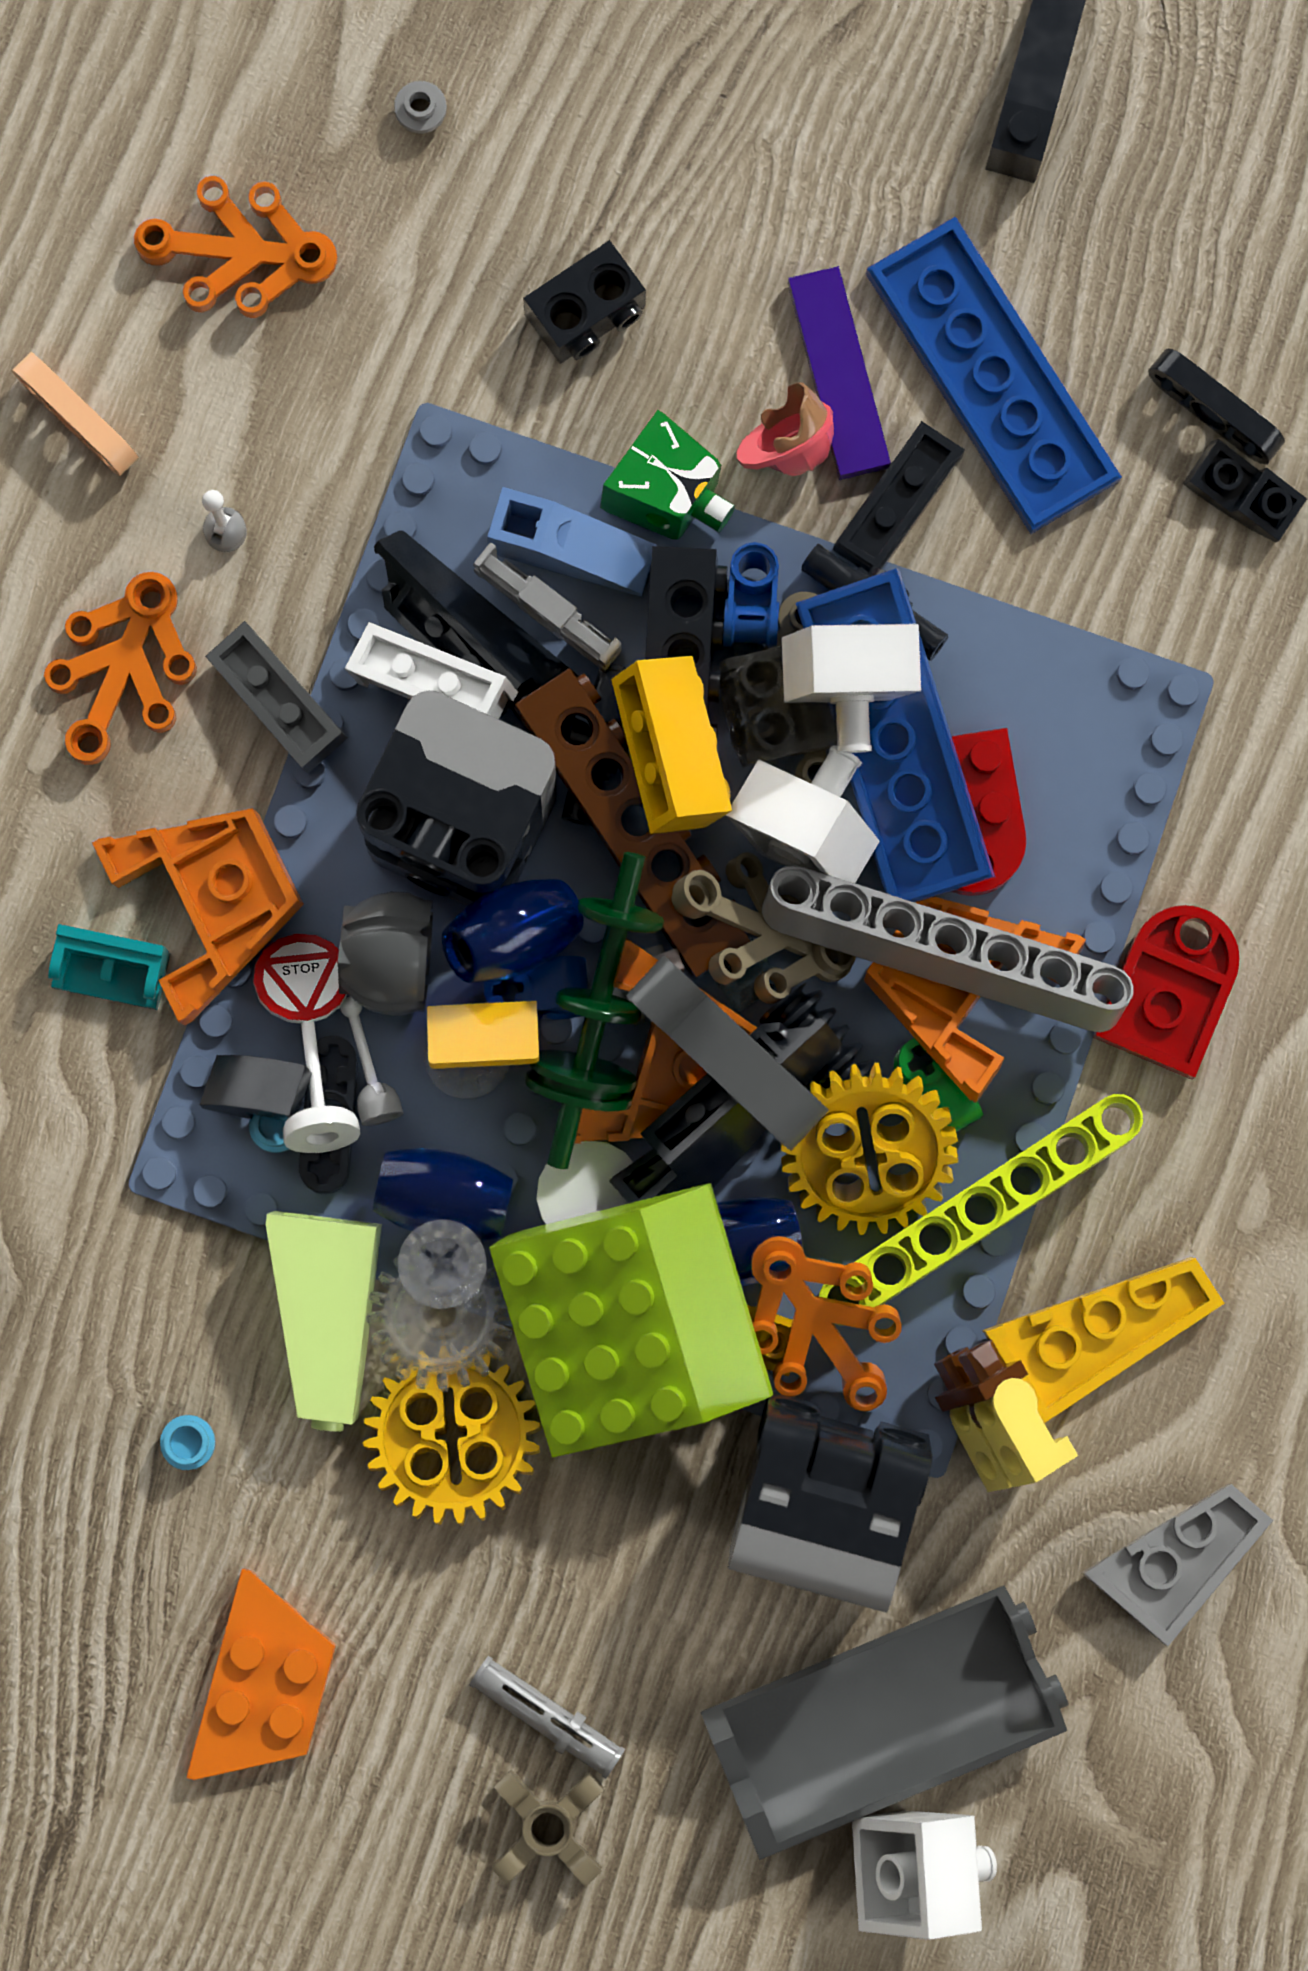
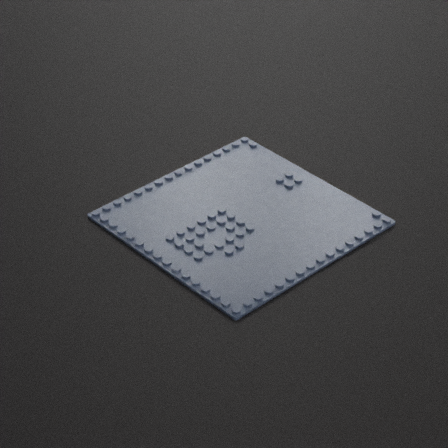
M431 403L421 404L415 414L311 692V696L348 738L309 773L303 770L293 757L288 754L263 821L304 905L191 1023L187 1024L130 1176V1190L140 1196L267 1241L266 1218L267 1214L273 1211L382 1224L376 1280L513 1328L489 1247L513 1232L545 1225L537 1203L538 1180L548 1161L561 1103L535 1093L526 1086V1073L532 1069L530 1064L430 1068L428 1062L427 1006L487 1003L483 992L484 982L489 973L495 968L504 965L539 962L559 956L584 957L586 959L588 987L592 989L606 925L599 924L581 915L577 904L578 900L582 898L595 897L613 900L620 867L592 825L584 826L561 819L568 789L557 773L555 805L509 901L496 912L484 913L476 911L448 897L432 893L414 884L407 878L381 867L372 860L357 821L356 810L410 699L371 683L368 687L362 686L353 679L345 670V667L368 622L417 641L384 608L381 590L388 585L385 561L379 554H375L374 545L378 540L397 531L406 532L580 676L584 673L593 686L597 678L598 666L563 639L560 640L521 610L516 603L486 580L478 577L474 572L475 567L473 563L488 546L487 536L502 487L557 502L652 542L657 546L717 549L718 565L727 566L728 571L726 598H716L715 618H724L725 601L729 595L731 559L735 551L746 543L758 542L765 544L776 554L779 564L777 589L779 609L784 600L794 593L811 592L820 595L830 591L801 571L803 562L817 544H821L857 570L859 567L833 551L835 543L734 509L726 526L719 533L699 520L694 519L680 539L672 540L607 513L600 508L603 484L615 467ZM497 556L500 562L506 559L527 576L533 577L535 575L577 608V612L582 616V621L585 619L612 641L616 637L622 644V652L612 664L627 668L637 660H645L651 568L643 595L640 597ZM888 562L883 570L889 571L895 568L900 570L905 588L910 595L908 597L909 601L913 603L912 610L948 634V639L932 661L928 660L951 736L1007 728L1026 831V849L1023 860L1015 874L1006 884L993 892L983 895L965 896L948 892L935 897L989 911V917L1019 924L1021 920L1036 923L1041 925V931L1063 937L1066 936L1067 932L1080 935L1086 941L1079 955L1118 967L1213 687L1212 676L1207 672ZM755 568L748 569L741 574L750 581H760L767 576L765 572ZM685 595L676 600L673 605V611L678 616L684 618L693 617L701 610L703 603L695 596ZM797 611L795 613V618L797 622L802 625L799 613ZM734 642L731 648L723 647V650H713L711 671H721V689L719 703H709V722L718 724L717 753L723 776L729 784L731 805L758 759L794 776L798 763L804 758L800 703H794L776 723L774 734L769 740L754 742L744 733L743 724L748 712L754 708L762 707L783 683L782 659L772 668L770 682L763 689H748L740 680L739 672L743 661L749 656L758 655L766 644ZM688 647L675 650L670 657L693 656L695 665L699 660V654L694 649ZM758 664L750 665L746 669L747 676L753 681H760L766 676L764 668ZM822 702L827 756L832 745L837 746V736L827 703ZM511 708L507 713L500 716L499 720L530 734ZM757 716L750 721V727L756 733H765L770 729V724L764 717ZM573 724L562 734L567 742H569ZM627 748L625 752L631 760L629 748ZM814 765L808 768L807 775L811 781H813L821 766ZM617 768L616 774L610 773L608 781H603L601 790L611 791L617 788L621 780L619 768ZM850 781L841 798L847 800L861 817ZM632 805L623 811L621 824L628 834L643 836L649 830L643 807ZM726 815L706 828L690 829L691 837L686 839L685 843L696 859L704 854L711 862L721 879L719 886L722 897L729 900L734 899L738 904L758 912L746 888H736L729 882L726 876L727 863L741 853L749 852L754 854L762 863L763 876L768 885H770L775 872L786 866L761 855ZM661 850L652 859V872L659 880L670 882L680 872V861L674 853ZM872 854L855 884L885 893L874 855ZM741 864L742 872L748 877L747 869ZM550 887L558 889L565 896L573 914V928L571 931L563 932L555 926L480 960V970L477 974L467 972L458 961L452 945V934L455 929H462L469 935L544 902L545 892ZM500 888L489 893H475H477L480 896L487 897L497 893ZM391 891L409 892L422 899L433 900V909H431V912H433L430 971L429 975H425V985L428 986L425 1012L389 1016L367 1010L362 1006L359 1014L377 1080L395 1089L404 1114L382 1124L362 1126L357 1110V1099L360 1091L367 1086V1081L349 1018L344 1016L339 1008L327 1018L314 1022L317 1041L326 1036H339L346 1039L357 1053L358 1076L354 1114L360 1126V1136L358 1140L352 1143L350 1174L346 1184L340 1190L331 1194L316 1193L308 1188L300 1177V1152L291 1149L281 1153L265 1151L251 1138L249 1119L203 1109L199 1105L217 1055H242L306 1065L301 1023H290L272 1015L259 1002L253 984L255 964L263 950L277 939L293 934L317 935L332 942L339 949L344 905L356 906L373 895ZM636 895L634 905L647 909L639 896ZM832 912L840 920L852 921V918L844 912ZM682 915L685 922L693 927L703 925L709 918L708 915L697 919ZM884 928L890 935H893L896 931L895 928ZM661 930L655 933L631 931L627 933L626 938L644 950L657 945H663L665 952L673 949ZM745 932L748 938L750 939V942L758 938L752 934ZM782 949L746 968L743 977L728 985L716 982L712 978L709 969L698 977H692L684 965V974L696 986L756 1027H759L761 1025L759 1020L762 1015L778 1002L766 1004L758 999L741 1011V990L754 983L759 974L773 967L783 970L801 959L802 956ZM856 957L849 974L836 982H825L814 975L792 987L791 992L806 983L802 990L804 994L821 990L824 995L816 1005V1010L821 1011L834 1007L837 1012L828 1024L829 1027L832 1029L847 1024L850 1029L842 1040V1044L846 1046L861 1042L863 1045L855 1058L856 1063L873 1059L876 1063H879L882 1077H890L894 1071L893 1059L896 1052L914 1037L864 982L866 971L873 963L872 961ZM1003 964L1000 971H1008V969ZM1041 977L1047 985L1060 988L1059 984L1049 978ZM769 979V984L776 986L775 983ZM515 984L506 985V994L502 995L504 1002H515V994L521 992L518 991ZM1094 993V996L1105 1004L1107 997ZM982 996L958 1030L1004 1057L1001 1068L978 1100L983 1117L957 1132L958 1142L951 1146L957 1148L958 1163L948 1165L952 1168L954 1180L952 1183L938 1182L943 1194L941 1202L925 1198L928 1213L1064 1125L1095 1032ZM644 1014L645 1023L638 1026L606 1022L598 1058L624 1067L636 1076L652 1021ZM585 1017L538 1020L539 1050L576 1052ZM330 1047L328 1056L319 1057V1063L325 1066L328 1071L327 1085L322 1084L323 1090L330 1089L346 1094L347 1084L337 1086L336 1073L338 1067L347 1066L348 1058L341 1057L338 1047ZM911 1050L914 1058L908 1063L909 1069L912 1072L922 1070L926 1076H929L926 1067L932 1062L931 1057L927 1053L918 1056L914 1050ZM816 1075L811 1080V1082L805 1087L810 1093V1084L812 1082L816 1083L819 1079V1075ZM304 1098L299 1111L304 1110ZM324 1100L325 1106L343 1107L335 1100ZM860 1107L857 1109V1116L870 1186L873 1191H879L882 1186L878 1173L868 1112L866 1108ZM888 1114L882 1117L879 1123L885 1126H895L900 1124L904 1117L898 1114ZM835 1123L826 1128L825 1132L832 1136H840L848 1132L850 1127L842 1123ZM768 1130L760 1136L713 1188L725 1232L784 1219V1208L789 1219L793 1240L803 1248L807 1258L847 1265L855 1262L905 1229L896 1218L888 1219L886 1234L881 1233L876 1222H869L864 1235H859L857 1221L850 1220L842 1231H838L836 1215L833 1213L821 1223L817 1221L816 1207L818 1203L803 1209L800 1206L799 1196L802 1190L790 1192L788 1177L792 1173L783 1172L781 1157L787 1153L781 1151L780 1141ZM644 1138L616 1142L598 1140L599 1142H607L626 1152L633 1162L653 1149ZM330 1151L321 1153L320 1162L311 1164L309 1168L310 1172L319 1177L320 1184H327L329 1175L338 1174L340 1169L338 1165L330 1161ZM899 1163L893 1165L888 1172L894 1175H903L911 1171L913 1167L906 1163ZM390 1165L391 1170L501 1193L502 1198L497 1221L385 1197L382 1205ZM1019 1167L1011 1173V1184L1018 1193L1031 1195L1039 1190L1040 1178L1033 1169ZM843 1173L834 1180L840 1184H851L858 1180L859 1176L853 1173ZM975 1196L966 1202L965 1213L971 1222L977 1225H985L994 1219L995 1208L989 1199ZM1036 1205L886 1302L884 1305L894 1307L898 1311L901 1320V1333L894 1341L881 1343L870 1336L869 1330L834 1324L860 1362L875 1364L884 1373L887 1395L879 1407L871 1411H859L847 1404L843 1395L842 1376L813 1334L804 1364L807 1385L802 1393L793 1397L817 1403V1408L820 1409L821 1416L873 1430V1434L880 1421L929 1434L932 1451V1465L929 1476L933 1478L943 1476L947 1470L958 1434L952 1425L950 1410L942 1412L935 1399L936 1396L946 1391L947 1387L934 1364L960 1348L968 1347V1349H971L982 1342L988 1341L982 1330L995 1326ZM911 1209L907 1212L908 1225L910 1226L923 1216ZM938 1226L924 1228L919 1235V1243L922 1249L931 1255L942 1254L950 1246L947 1232ZM753 1254L735 1257L733 1259L746 1303L749 1306L756 1307L762 1285L755 1279L752 1272L751 1260ZM883 1256L874 1263L873 1272L879 1282L885 1285H894L903 1279L904 1266L894 1256ZM782 1260L775 1261L771 1264L770 1269L778 1272L788 1269L789 1264ZM805 1281L813 1294L819 1296L823 1284ZM840 1286L834 1287L827 1297L829 1299L859 1304V1301L847 1299L841 1293ZM783 1293L777 1314L793 1320L795 1307L786 1294ZM882 1318L875 1323V1326L879 1329H887L893 1325L894 1321L889 1318ZM766 1370L772 1391L779 1393L774 1386L773 1372ZM790 1372L789 1377L782 1375L780 1379L786 1383H792L799 1378V1375ZM862 1387L856 1392V1395L868 1396L874 1393L875 1390L871 1387ZM766 1399L741 1409L762 1417Z

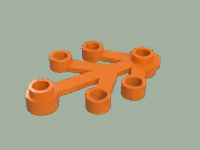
M217 176L203 178L197 186V196L201 206L209 212H214L233 237L174 231L169 223L161 219L144 221L138 226L134 234V244L140 258L150 265H165L176 254L229 260L206 278L196 276L185 283L183 288L185 301L188 307L195 312L210 310L215 305L217 297L262 263L280 265L281 267L262 283L247 282L236 291L235 300L240 313L248 318H258L267 311L270 302L298 281L307 284L320 283L332 275L337 265V252L333 242L320 232H304L282 205L278 188L270 182L255 184L249 192V202L252 211L257 216L268 218L285 243L264 241L231 201L225 181ZM216 187L223 191L222 196L218 200L209 201L204 198L205 192L210 188ZM263 193H269L275 197L273 203L267 207L259 206L256 203L259 195ZM158 231L164 234L162 242L157 245H149L145 242L147 235L151 232ZM307 249H315L320 252V256L315 262L307 263L301 259L303 252ZM199 287L208 289L209 295L205 300L198 302L191 299V293L194 289ZM256 293L262 298L257 306L247 307L243 304V299L246 295Z
M157 572L141 573L128 583L124 598L90 612L77 611L72 613L65 622V631L70 640L79 646H88L94 643L99 636V630L127 620L129 622L122 638L70 660L56 659L45 668V681L50 689L58 694L72 692L80 679L109 668L88 718L73 723L65 735V745L68 752L81 764L94 765L104 760L108 755L111 741L106 731L130 675L144 706L142 717L148 728L157 733H164L175 725L176 712L171 703L163 698L142 648L152 627L166 656L163 661V670L168 679L178 685L187 684L194 679L197 672L196 663L191 654L184 651L170 618L177 607V591L170 579L163 574ZM157 592L161 595V601L156 607L147 608L143 606L142 600L147 593ZM82 620L89 621L91 623V630L87 635L79 637L73 634V628L77 622ZM178 659H185L189 662L188 671L179 676L171 673L172 663ZM61 668L70 670L71 676L67 683L63 685L53 683L52 677L55 671ZM157 707H164L169 712L167 720L160 724L151 722V712ZM95 736L99 739L98 748L94 752L85 753L81 751L80 745L85 737Z
M782 1236L771 1237L762 1242L755 1249L751 1260L753 1275L762 1285L754 1317L751 1320L755 1332L765 1330L771 1334L767 1340L758 1341L762 1355L771 1353L777 1347L778 1333L774 1321L783 1293L786 1294L795 1307L782 1360L776 1364L773 1370L776 1390L782 1395L793 1397L802 1393L806 1388L807 1377L804 1364L813 1334L842 1376L843 1395L847 1404L859 1411H871L879 1407L887 1395L884 1373L875 1364L860 1362L834 1323L869 1330V1334L874 1340L888 1343L894 1341L901 1333L902 1326L898 1311L890 1305L883 1304L869 1307L815 1296L805 1282L840 1286L841 1293L847 1299L859 1301L867 1298L873 1290V1280L869 1268L858 1262L842 1265L807 1258L803 1248L797 1242ZM782 1260L789 1264L788 1269L778 1272L770 1269L771 1264L775 1261ZM852 1276H861L866 1279L859 1287H851L846 1284L847 1280ZM882 1318H889L894 1321L893 1325L887 1329H879L875 1326V1323ZM787 1372H794L799 1375V1378L792 1383H786L780 1379ZM862 1387H871L875 1390L874 1393L868 1396L856 1395V1392Z

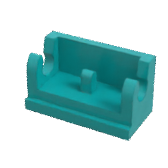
M58 924L48 978L52 979L51 987L53 989L158 1010L162 994V987L158 980L166 976L171 953L163 945Z

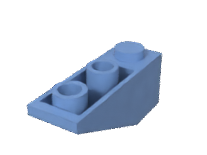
M502 487L487 536L488 545L489 543L496 545L497 556L640 597L643 595L651 568L652 546H657L652 542L557 502Z

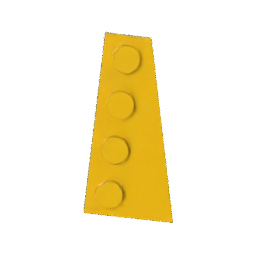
M1189 1257L982 1331L988 1340L992 1339L1005 1364L1017 1360L1022 1361L1028 1372V1375L1023 1377L1022 1380L1027 1382L1035 1391L1038 1400L1037 1411L1043 1422L1046 1423L1225 1303L1197 1259Z

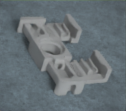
M489 543L473 563L475 567L474 572L478 577L483 578L552 634L560 640L563 639L593 662L602 672H606L622 652V644L616 637L612 641L585 619L582 621L581 614L577 612V608L535 575L533 577L527 576L506 559L500 562L497 559L496 545L493 543Z

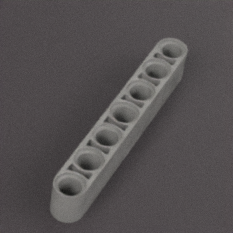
M786 866L775 872L762 904V915L765 922L772 929L780 933L1093 1032H1104L1113 1028L1133 996L1134 986L1130 977L1116 966L801 866ZM780 895H791L797 898L801 904H789ZM832 912H844L852 918V921L840 920ZM884 928H895L899 930L904 935V937H894L888 934V932ZM937 944L950 946L956 954H947L941 951ZM989 961H999L1007 967L1008 971H1000L994 968ZM1041 977H1049L1055 980L1060 985V988L1047 985ZM1094 993L1106 996L1112 1005L1100 1002L1094 996Z

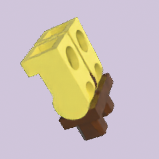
M992 1339L982 1342L971 1349H968V1347L960 1348L934 1364L947 1387V1390L936 1396L935 1399L942 1412L950 1410L952 1425L987 1492L1036 1483L1078 1456L1067 1436L1053 1439L1037 1411L1038 1400L1035 1391L1027 1382L1022 1380L1023 1377L1028 1375L1022 1361L1017 1360L1005 1364Z

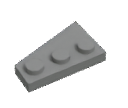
M1227 1484L1081 1573L1162 1644L1169 1646L1273 1520L1232 1484Z

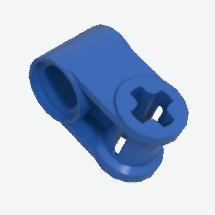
M758 542L746 543L739 547L732 556L729 595L725 601L723 647L731 648L735 642L766 644L768 650H777L779 564L774 551L765 544ZM755 568L762 570L767 576L760 581H750L741 574L748 569Z
M559 956L539 962L497 967L489 973L484 982L483 992L487 1003L504 1002L502 995L506 994V985L515 984L521 993L515 994L514 1001H537L538 1020H561L581 1017L557 1005L555 997L557 992L564 988L589 989L586 959L580 956Z

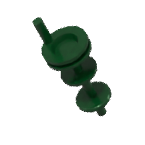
M624 852L613 900L595 897L578 900L577 908L579 913L589 920L606 925V930L592 989L564 988L558 991L555 997L557 1005L567 1011L585 1017L577 1051L539 1050V1061L536 1064H530L532 1069L526 1073L525 1077L526 1086L535 1093L561 1103L547 1161L549 1166L565 1170L569 1168L583 1108L608 1112L625 1111L631 1107L633 1100L630 1091L636 1087V1076L624 1067L598 1058L606 1022L636 1024L641 1020L642 1016L640 1009L631 1001L613 995L628 931L655 933L661 930L664 925L663 917L634 905L645 856L633 852Z

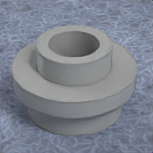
M414 81L405 85L398 92L394 103L398 122L406 130L413 133L422 134L435 130L441 125L446 116L447 106L444 94L437 86L430 82ZM417 99H425L430 103L429 107L422 112L413 110L411 104Z

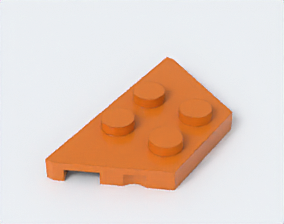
M242 1568L189 1765L186 1777L188 1779H201L300 1757L309 1753L337 1645L318 1628L309 1623L301 1616L297 1609L288 1601L282 1599L250 1569Z

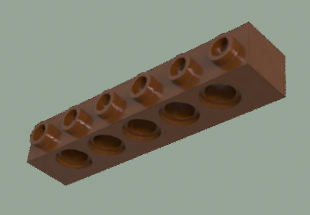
M569 668L517 702L513 708L531 735L549 744L554 753L556 773L618 866L621 867L624 852H633L645 856L637 895L647 910L663 917L664 925L661 931L673 949L677 948L681 960L691 976L698 977L709 969V961L713 955L726 948L738 949L749 943L750 939L743 930L710 916L703 925L699 927L690 926L685 922L682 915L676 911L672 904V893L674 885L679 879L695 870H703L710 873L718 883L721 882V879L708 858L703 854L696 859L685 843V840L691 837L689 830L650 834L648 830L643 836H632L624 830L621 824L623 811L632 805L643 807L633 764L625 752L628 748L625 732L614 718L607 723L595 707V704L601 701L597 690L584 673L576 678ZM577 715L588 721L591 727V736L588 742L582 745H572L563 738L561 724L565 718ZM599 761H611L619 768L621 780L616 789L604 791L594 785L591 779V770L594 764ZM661 850L674 853L680 861V872L670 882L659 880L652 872V859Z

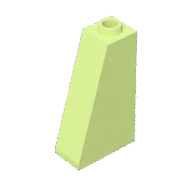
M273 1211L267 1214L266 1230L297 1418L311 1419V1428L341 1432L344 1429V1424L352 1425L359 1418L382 1224Z

